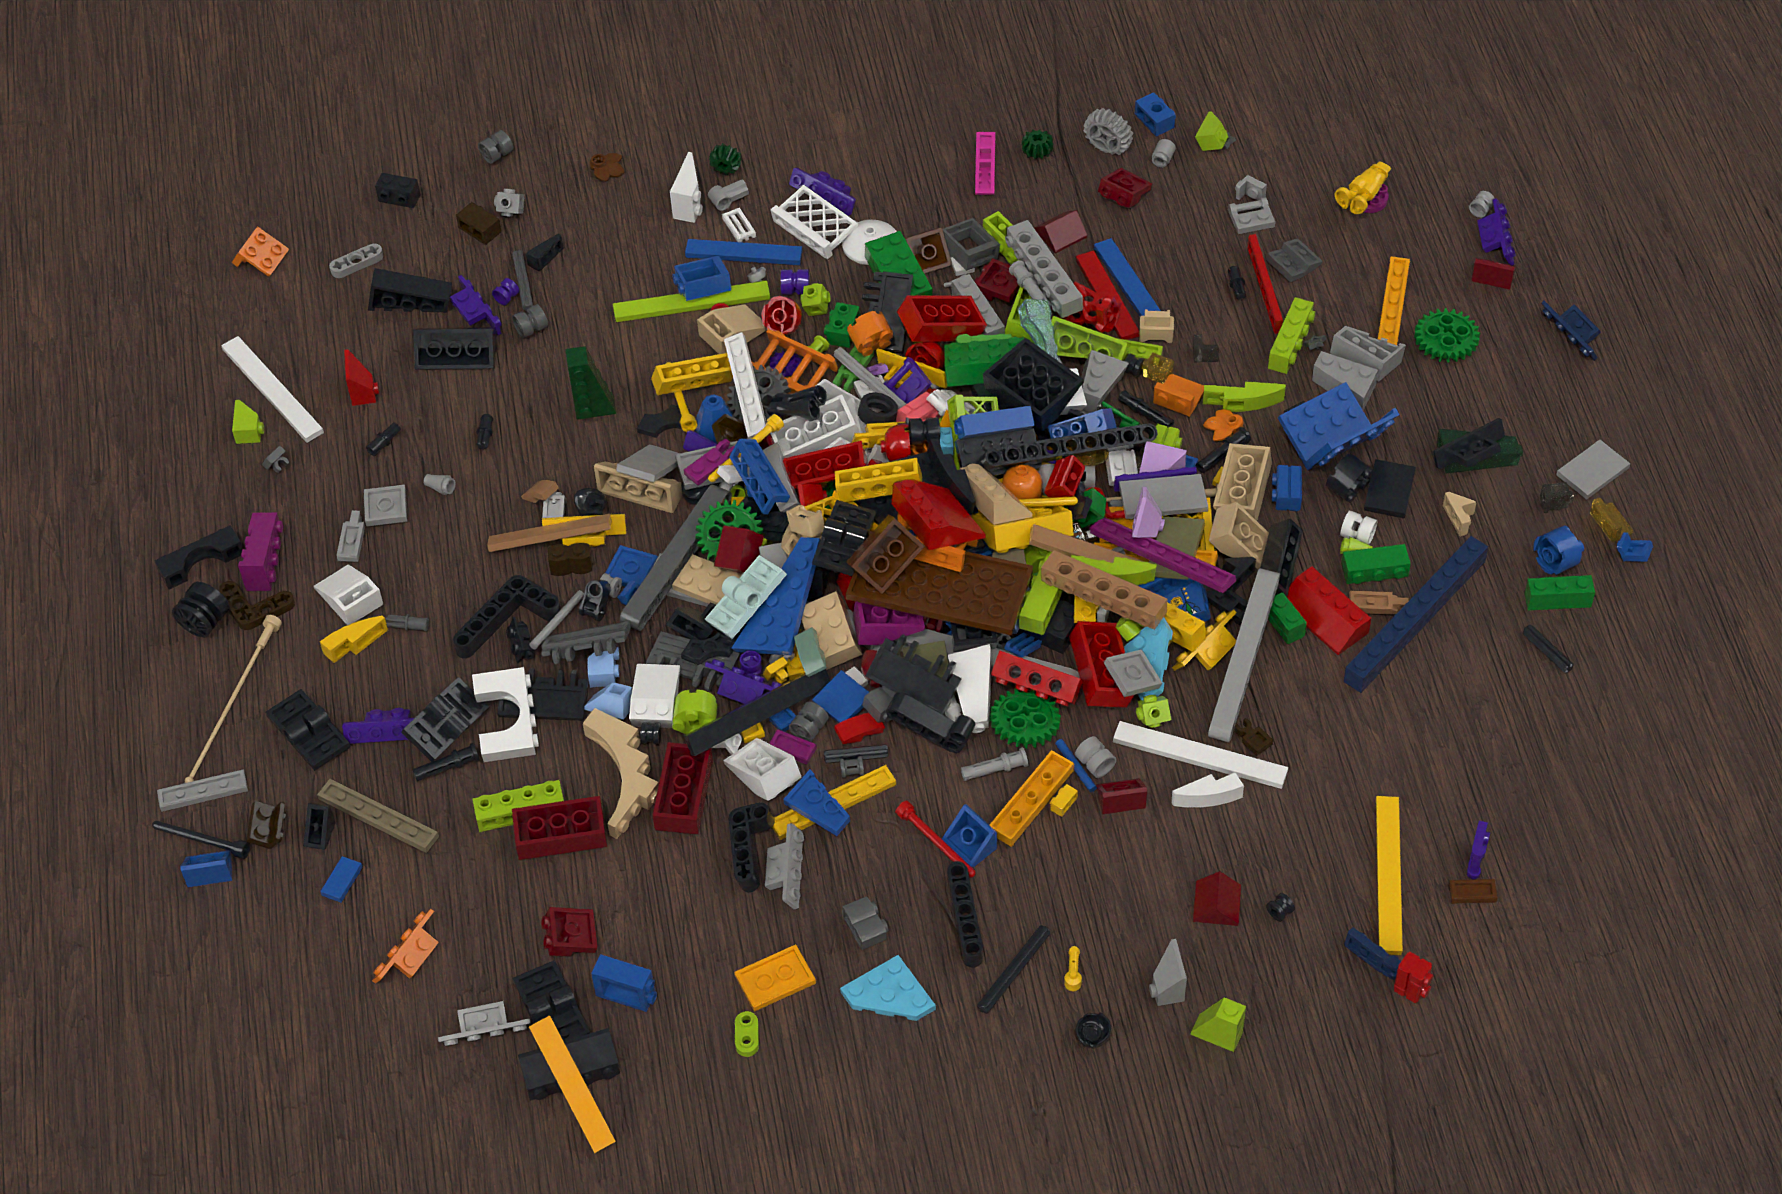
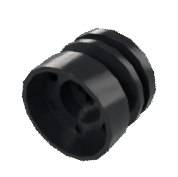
M196 581L185 592L184 598H181L178 604L174 606L172 615L176 622L186 631L195 636L205 638L210 635L212 629L216 627L217 621L224 617L230 606L226 598L217 589L204 582Z

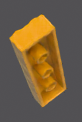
M1051 750L991 822L990 826L997 832V839L1012 847L1072 774L1074 763Z

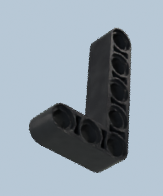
M512 576L454 635L453 642L457 656L466 659L474 655L520 606L550 622L561 610L558 597L524 576Z

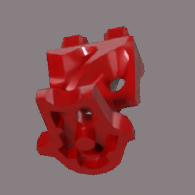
M1074 282L1073 284L1083 296V310L1074 313V315H1080V318H1075L1072 314L1061 319L1078 325L1089 323L1094 325L1098 332H1110L1118 321L1122 302L1115 300V297L1107 294L1103 300V296L1080 283ZM1092 297L1093 301L1088 302L1085 301L1084 298Z

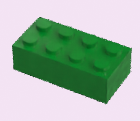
M901 231L865 243L864 257L873 273L884 271L911 274L914 276L911 296H932L933 289Z
M1024 337L944 345L947 387L984 383L983 373L1020 343Z

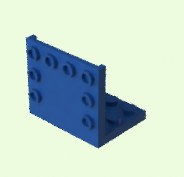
M1347 382L1281 414L1278 420L1308 471L1318 465L1321 467L1331 461L1330 459L1368 439L1371 441L1381 435L1380 433L1388 429L1387 427L1395 423L1394 419L1399 416V413L1394 408L1379 421L1370 424Z

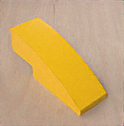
M383 616L372 617L357 621L331 633L320 641L323 654L333 663L349 651L357 655L388 631L386 620Z

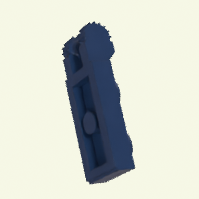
M1352 927L1348 931L1344 946L1379 973L1381 972L1391 980H1395L1401 960L1396 955H1389L1381 946L1368 939L1364 933Z

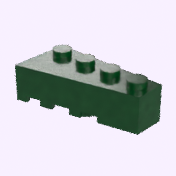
M586 346L565 349L577 420L616 414L614 395L608 389L606 381L603 380L601 372L596 368L595 362Z

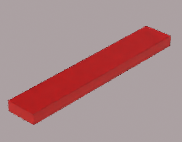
M1256 234L1249 235L1247 249L1273 332L1278 334L1283 325V318Z
M1094 250L1077 255L1076 262L1091 289L1103 296V300L1107 294L1115 297V300L1122 302L1119 318L1114 326L1119 339L1129 340L1139 337L1140 331Z

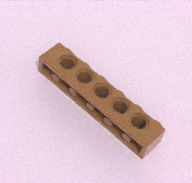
M1053 550L1041 567V581L1062 589L1068 594L1078 596L1087 602H1092L1105 610L1115 612L1124 618L1138 622L1144 627L1155 630L1167 613V598Z

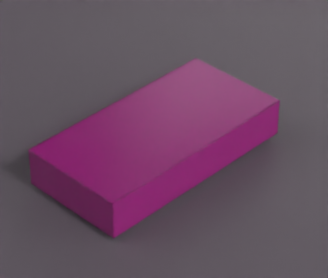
M778 729L769 743L794 756L795 761L806 765L817 749L816 744Z

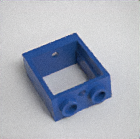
M719 255L674 266L673 282L678 286L680 295L683 294L686 301L731 291L730 275Z
M600 954L591 973L596 996L647 1012L650 1004L653 1005L657 997L652 971Z

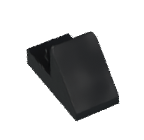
M1240 557L1223 560L1222 570L1236 576V582L1228 588L1229 590L1235 592L1255 572L1256 558Z

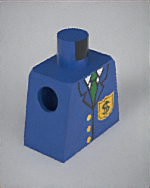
M1196 581L1163 596L1167 598L1168 603L1204 622L1211 618L1207 593L1202 583Z

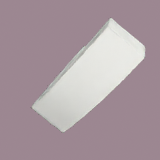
M1236 773L1215 780L1212 774L1173 790L1172 804L1178 807H1208L1229 803L1243 798L1244 785Z

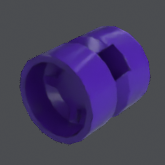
M792 269L781 270V295H792L794 292H797L798 295L803 294L804 286L809 285V269H798L796 272Z

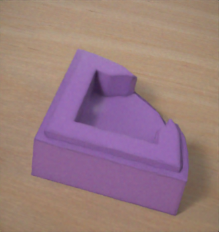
M883 363L866 368L873 375L889 372L887 365Z

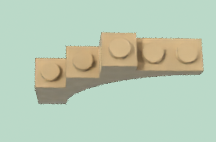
M594 708L583 722L585 736L598 743L609 753L616 763L622 778L620 799L614 814L608 822L609 835L618 839L621 833L626 832L632 818L639 814L641 807L649 810L655 804L659 782L647 777L651 768L649 757L647 754L636 750L641 741L638 729Z

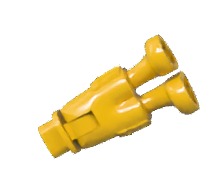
M1383 162L1373 164L1361 175L1355 177L1349 184L1350 190L1345 187L1338 188L1335 192L1337 203L1344 209L1350 206V211L1354 214L1363 213L1368 207L1367 201L1372 200L1388 177V172L1391 170L1390 166Z

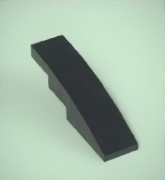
M930 439L927 454L934 471L944 488H948L969 515H972L976 501L965 469L957 470L952 454H943L939 439Z

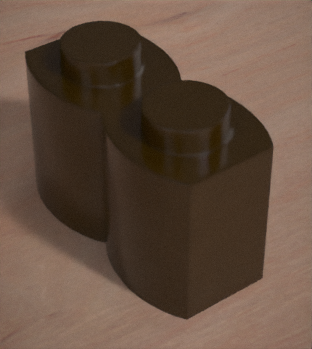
M574 543L569 546L553 545L548 547V562L551 575L565 576L570 573L586 574L591 572L592 557L590 545L587 543Z

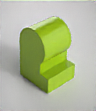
M1121 617L1116 629L1126 641H1129L1139 634L1144 626L1131 619Z

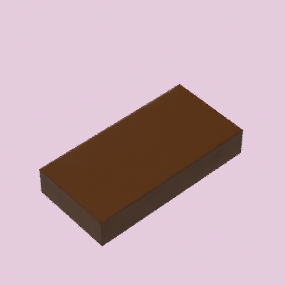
M1495 879L1449 880L1451 904L1497 902Z

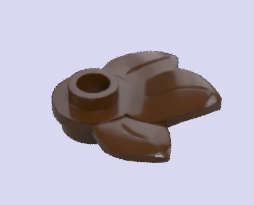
M595 154L590 160V167L594 170L595 177L601 181H608L610 176L619 177L625 173L624 168L618 163L622 159L620 154Z

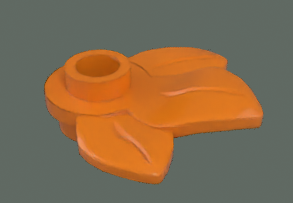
M1222 409L1216 411L1215 416L1208 418L1204 422L1203 427L1214 431L1213 441H1221L1235 433L1237 428L1243 427L1244 421L1240 415Z

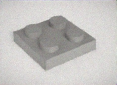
M405 485L364 489L366 526L407 522Z
M1142 649L1108 657L1104 662L1124 697L1159 689L1162 685V681Z

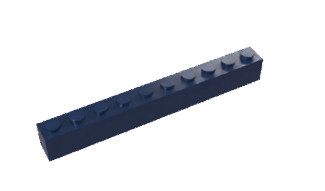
M1470 536L1346 666L1344 683L1362 693L1485 563L1489 546Z

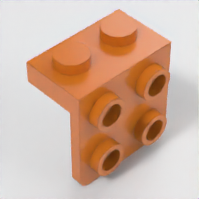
M1170 374L1164 384L1157 382L1155 385L1153 403L1190 417L1204 394V385Z

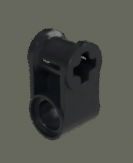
M602 579L593 580L586 585L583 600L579 607V615L594 617L599 622L603 619L611 592L608 581ZM597 584H598V585L600 586V588H601L600 594H598V593L596 592V585H597Z

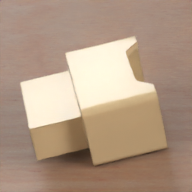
M1145 309V316H1140L1139 341L1165 340L1167 343H1172L1174 317L1170 316V310L1148 311V309Z
M798 505L786 512L790 530L797 533L798 539L800 537L821 539V533L824 529L821 510L815 513L806 510L803 505Z

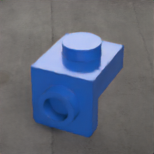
M1623 532L1621 539L1617 543V550L1621 554L1623 561L1647 562L1653 548L1651 541L1631 540L1628 532Z

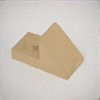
M1446 492L1443 507L1459 536L1467 535L1469 525L1471 524L1469 516L1474 514L1476 502L1460 495Z

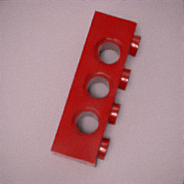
M1000 650L991 675L996 678L995 682L1007 686L1008 682L1016 685L1015 689L1026 693L1028 689L1036 691L1035 696L1046 700L1048 696L1056 698V703L1067 707L1069 703L1075 705L1083 683L1081 678ZM1019 667L1021 675L1018 678H1012L1011 671ZM1036 674H1040L1041 682L1038 685H1032L1031 678ZM1060 681L1062 684L1060 691L1053 692L1051 690L1052 684Z

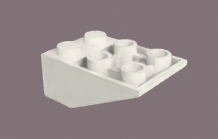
M350 565L343 567L314 585V589L347 625L355 623L383 605L379 588L368 576Z

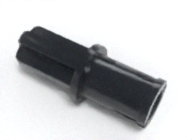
M1231 266L1230 270H1227L1230 277V287L1234 289L1238 300L1244 299L1246 297L1245 280L1241 276L1240 268L1238 266Z
M490 414L482 415L480 426L476 431L478 435L476 445L480 450L488 448L489 439L493 434L491 428L494 419Z
M393 422L384 432H379L377 437L366 446L368 453L376 456L386 445L389 446L390 440L401 430L400 426Z

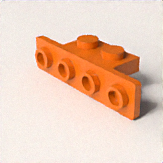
M432 909L425 913L421 911L414 919L416 925L413 929L408 928L400 937L403 940L398 947L395 945L387 954L389 957L388 961L385 964L381 962L373 973L376 976L372 982L376 984L380 981L392 965L408 978L415 974L439 943L422 929L423 925L433 914L434 911Z

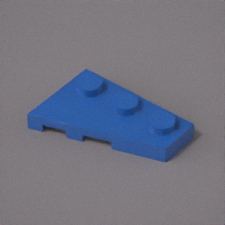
M811 769L783 799L786 806L836 836L850 822L848 813L835 798L831 797L826 791V787L815 778V774Z

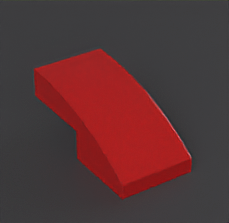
M870 713L849 718L834 726V730L842 744L861 742L864 736L883 733L885 729L882 722L878 723Z

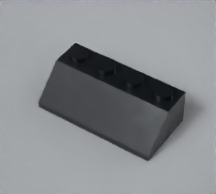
M496 327L417 328L413 330L415 369L494 368Z
M609 1028L563 1041L586 1086L595 1081L611 1079L620 1074ZM540 1048L518 1055L530 1101L535 1099L541 1100L555 1093H563Z

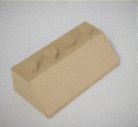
M1229 444L1213 509L1217 510V508L1237 502L1256 521L1258 520L1272 465L1270 447Z
M605 461L594 465L597 489L603 494L674 513L682 497L681 482H677L674 479L661 477L655 482H650L617 472V463L613 464Z
M969 464L967 467L960 468V470L965 469L976 501L975 506L993 525L1032 517V513L995 476L981 465Z

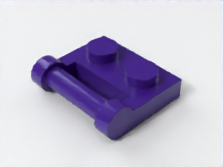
M910 357L906 358L904 365L889 381L886 380L883 383L906 404L923 394L932 385L921 368ZM909 370H911L913 373L910 375V377L898 389H896L895 385L902 379V377Z
M1478 822L1467 868V876L1470 879L1479 878L1481 873L1480 863L1481 859L1485 857L1490 832L1486 831L1487 822Z

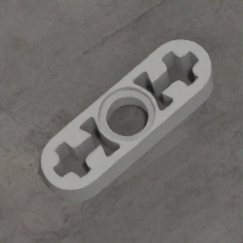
M370 244L333 260L330 263L332 276L343 278L381 261L383 258L382 248L378 244ZM354 259H361L358 263H352Z

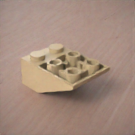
M745 304L714 309L697 319L699 336L718 354L727 353L724 339L742 332L745 335L746 342H749L768 330L767 327H764L762 319Z

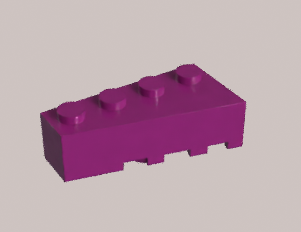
M277 512L252 513L248 527L249 536L245 538L246 549H243L241 553L243 561H239L238 565L246 591H271L272 582L276 581L274 568L278 565L277 549L281 547L279 534L283 532V522L279 521Z

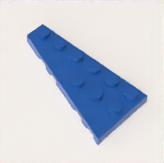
M800 537L781 568L787 575L749 619L732 646L734 652L756 651L760 654L792 655L795 645L794 636L799 631L816 566L812 565V561L821 540L820 538Z

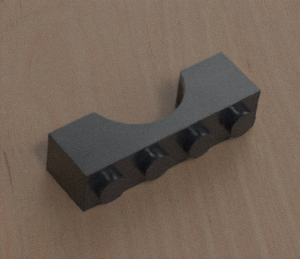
M230 525L155 560V564L161 578L170 590L188 581V573L197 562L208 558H215L227 563L240 557L243 547Z

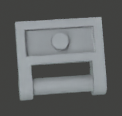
M1266 197L1248 203L1228 204V211L1238 234L1275 227V220ZM1261 208L1258 211L1238 214V212Z

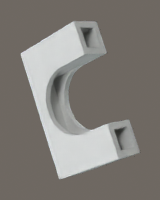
M524 667L473 674L474 695L477 702L506 699L512 701L520 708L517 722L509 729L479 734L483 761L489 762L536 755L535 747H539L538 736L533 734L532 727H536L535 714L530 712V707H534L533 696L528 694L527 688L531 687L530 674H525Z

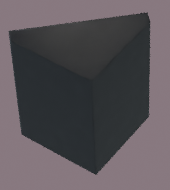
M951 622L953 652L965 651L990 644L991 649L996 648V632Z

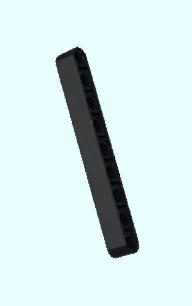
M1141 424L989 449L981 456L980 465L987 471L1011 468L1021 464L1029 465L1065 459V457L1071 455L1080 457L1142 447L1146 445L1147 441H1154L1158 433L1154 425ZM1142 431L1148 433L1149 439L1143 436ZM1123 434L1129 436L1130 442L1124 439ZM1104 437L1110 439L1111 445L1106 444ZM1085 440L1091 443L1092 448L1086 446ZM1066 443L1072 446V451L1066 448ZM1046 446L1052 448L1053 454L1047 452ZM1027 449L1034 453V457H1030L1027 454ZM1007 452L1012 453L1015 460H1010ZM988 455L995 459V463H991L988 460Z

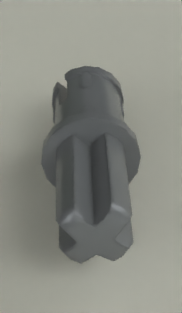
M410 614L406 616L388 615L386 617L387 627L403 628L405 631H409V629L427 631L429 619L411 617Z

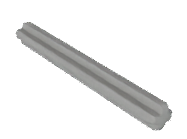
M842 347L834 351V357L874 392L891 397L898 405V409L906 405L901 398Z

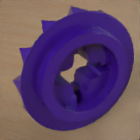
M783 349L781 353L775 352L774 357H770V367L772 369L776 367L784 355ZM793 354L787 366L781 372L784 376H791L800 364L801 358H799L798 354Z

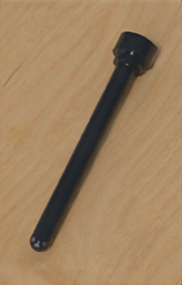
M160 821L152 823V827L156 830L229 850L235 857L245 859L250 852V843L243 840L230 842Z

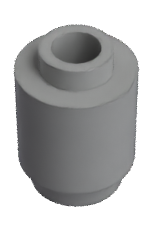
M1161 139L1157 143L1152 154V162L1157 167H1165L1169 164L1176 149L1172 141Z

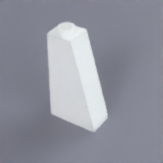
M990 644L948 655L949 662L954 661L957 663L952 674L962 678L957 687V693L963 715L972 718L976 723L973 733H980L985 728H989L992 672Z

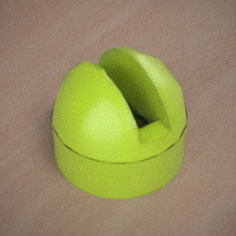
M734 485L729 490L732 493V497H735L736 489H739L738 497L745 498L746 496L745 489L740 485Z

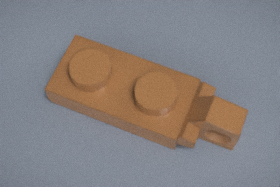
M1349 592V599L1365 613L1397 614L1409 601V598L1397 597L1392 595V592Z

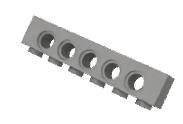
M1026 220L1007 227L1005 240L1008 247L1014 250L1017 260L1023 261L1027 271L1033 274L1034 282L1050 301L1053 311L1057 312L1061 318L1082 311L1083 296L1030 222Z

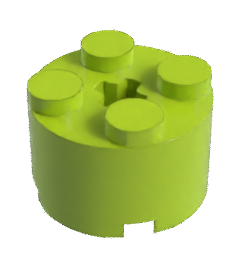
M685 690L675 697L673 712L674 730L688 734L717 718L716 698L711 693L704 690H696V693H689V690Z

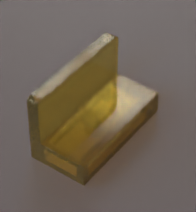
M1600 497L1593 500L1590 514L1611 542L1620 540L1623 532H1628L1629 536L1633 534V529L1612 502L1605 504Z

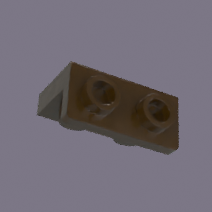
M727 414L721 416L711 425L717 444L724 439L730 442L748 439L744 422Z
M254 801L251 805L246 842L272 849L277 842L280 843L284 831L281 829L286 817V811H284L285 803L279 802L274 807Z

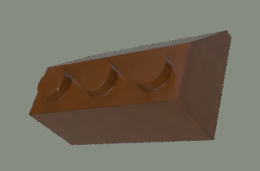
M888 515L846 563L883 594L925 546L894 517Z

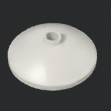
M879 220L857 222L858 227L842 241V248L846 256L857 263L869 265L864 257L865 243L897 232L886 222Z

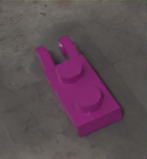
M727 439L720 441L715 448H712L686 467L684 475L699 486L708 479L712 472L729 459L735 446L728 449L730 441Z

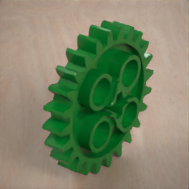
M1447 308L1444 309V312H1441L1439 309L1436 310V313L1429 311V315L1424 314L1422 319L1418 320V325L1415 326V344L1419 345V350H1425V356L1432 354L1431 359L1439 357V362H1441L1445 358L1447 363H1449L1450 359L1453 358L1455 362H1458V357L1465 360L1466 355L1471 356L1472 351H1476L1480 339L1479 327L1474 326L1475 320L1469 321V315L1463 317L1462 311L1458 314L1455 313V309L1448 312Z
M725 500L723 506L717 501L716 508L709 505V513L706 511L702 512L704 518H698V522L701 525L696 526V531L700 533L695 534V538L701 539L697 542V546H704L701 553L705 554L708 552L707 560H710L712 557L716 558L723 526L745 528L758 534L763 533V528L758 527L761 525V520H755L757 513L750 514L751 507L745 510L743 509V502L736 506V500H733L732 505H729L728 501ZM724 516H731L733 521L726 523L722 518ZM711 531H717L720 534V536L718 538H712L709 536V533Z
M1015 689L1014 694L1006 691V697L1000 695L999 700L994 701V706L991 707L990 721H992L991 728H995V735L1001 734L1000 740L1007 738L1008 744L1014 741L1016 742V747H1019L1020 743H1022L1025 748L1028 747V744H1032L1036 748L1037 742L1044 745L1045 740L1051 741L1052 736H1056L1060 726L1061 715H1059V708H1055L1056 702H1050V696L1046 700L1035 696V691L1033 690L1030 693Z

